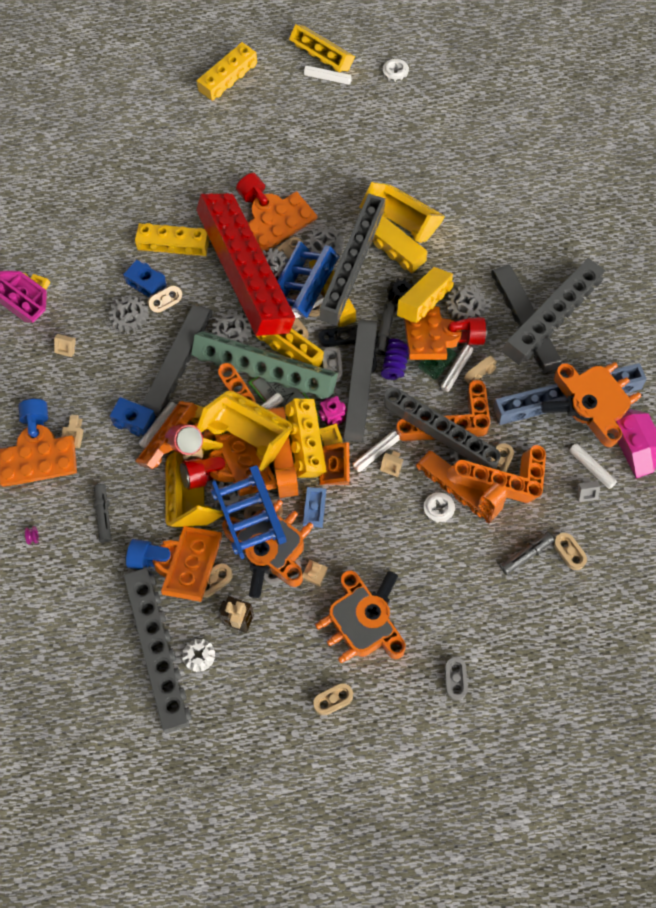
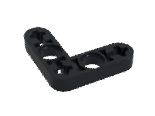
M358 325L324 329L319 333V343L324 347L356 343ZM348 333L350 337L348 339H341L340 334ZM325 335H328L329 341H325ZM374 349L372 373L375 372L376 369H377V360H376V355H375V349Z

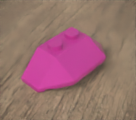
M0 271V304L24 322L34 323L46 310L47 291L21 271Z
M629 408L626 414L616 421L622 430V436L618 443L635 478H639L653 473L656 468V427L648 413Z

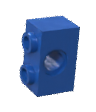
M138 260L123 274L126 284L147 297L167 286L165 276L160 271L156 272L147 263H141Z
M121 397L110 414L111 421L116 428H126L136 436H140V434L144 436L156 419L154 410ZM131 417H136L134 420L129 421Z

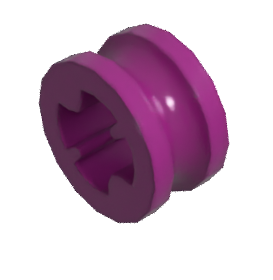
M33 526L32 529H29V527L25 528V539L28 545L32 542L35 544L39 543L36 526Z

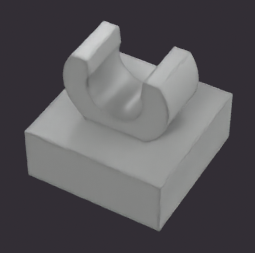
M590 477L582 478L583 483H579L577 496L579 502L598 500L600 492L599 482H591Z

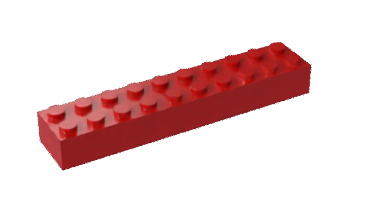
M229 193L201 194L196 211L255 335L289 334L296 317L233 194Z

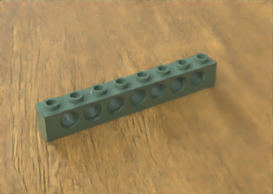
M201 331L194 336L191 355L197 357L200 361H211L216 366L229 363L234 366L237 372L243 371L251 377H262L266 382L281 383V386L296 388L301 393L316 394L315 396L320 399H326L334 393L338 376L337 372L208 332ZM211 346L215 349V354L212 352ZM228 352L231 353L232 359L229 358ZM244 357L248 359L249 364L245 362ZM261 362L265 364L266 369L262 368ZM278 367L282 369L283 375L278 372ZM295 372L299 374L300 380L295 377ZM312 378L317 380L318 385L313 384Z

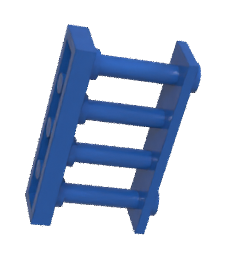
M299 241L277 281L285 297H287L291 289L301 291L296 300L286 298L289 305L293 306L292 308L301 317L307 318L340 257L331 246L325 245L321 253L311 252ZM307 259L317 260L313 269L303 267ZM299 274L308 275L305 284L295 282Z
M257 465L250 467L251 475H248L249 478L219 489L216 481L212 482L214 489L211 490L214 500H219L234 539V543H231L235 555H240L241 560L245 558L242 550L272 538L273 540L277 539L279 545L287 542ZM250 485L257 487L258 492L254 496L225 506L222 496ZM256 503H263L265 510L261 514L232 524L229 517L230 513ZM262 521H270L272 528L268 532L242 542L238 541L235 532Z

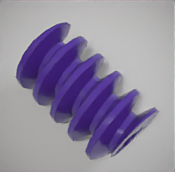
M390 339L388 341L381 376L387 380H396L405 375L403 371L406 370L405 365L408 361L406 358L409 357L407 344L402 340Z

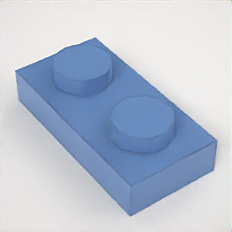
M307 487L303 526L311 522L313 527L323 528L326 489Z

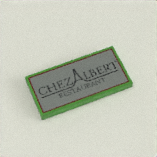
M278 367V372L283 375L282 369ZM255 377L249 381L250 387L264 403L276 393L283 397L284 401L275 408L284 407L285 410V405L294 398L309 399L305 393L299 392L296 388H285L281 386V383L266 382L262 377ZM316 408L317 418L320 420L319 410Z

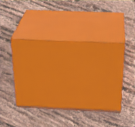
M349 443L322 446L327 472L320 476V485H350Z

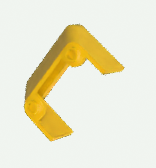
M371 182L359 206L360 209L363 208L368 194L386 198L383 216L410 231L413 239L419 243L427 242L445 217L440 212L386 183Z
M226 391L204 407L197 425L201 432L208 429L211 433L218 435L228 431L257 447L256 455L262 461L259 467L260 471H263L274 461L293 427L289 421L233 391Z
M203 438L201 446L203 459H208L212 451L222 448L223 443ZM174 451L168 456L165 465L166 524L172 527L204 526L224 516L223 511L212 509L211 506H204V487L191 490L184 487L180 474V464L184 461L183 454Z

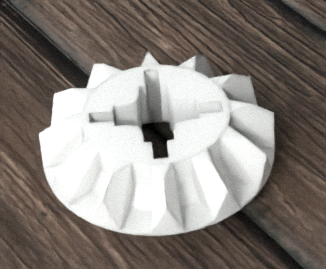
M391 59L383 65L384 77H388V80L394 79L396 81L400 79L402 81L403 77H407L409 72L407 63L401 59ZM395 67H397V73H394Z
M433 493L424 502V513L428 516L429 520L436 521V523L446 522L454 514V501L445 493ZM436 501L440 506H445L442 508V514L439 510H433L436 508Z
M194 639L187 643L183 650L182 659L190 670L196 672L204 671L213 664L215 650L208 641ZM193 649L197 650L198 652H200L201 650L203 651L202 656L204 661L198 657L194 659L195 654Z

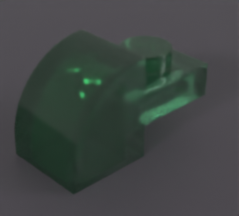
M447 348V360H422L418 364V368L435 380L444 372V369L456 357L457 353Z

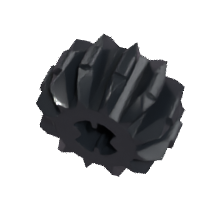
M397 278L396 282L391 281L390 286L387 288L388 301H391L394 305L398 304V300L414 286L412 280L407 282L406 278L402 281Z

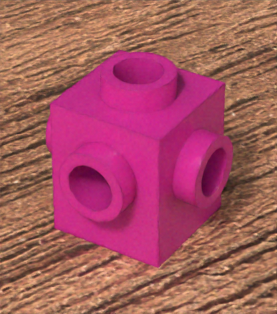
M338 396L324 399L320 403L318 413L321 421H325L327 426L339 425L345 421L347 409L344 402H340Z

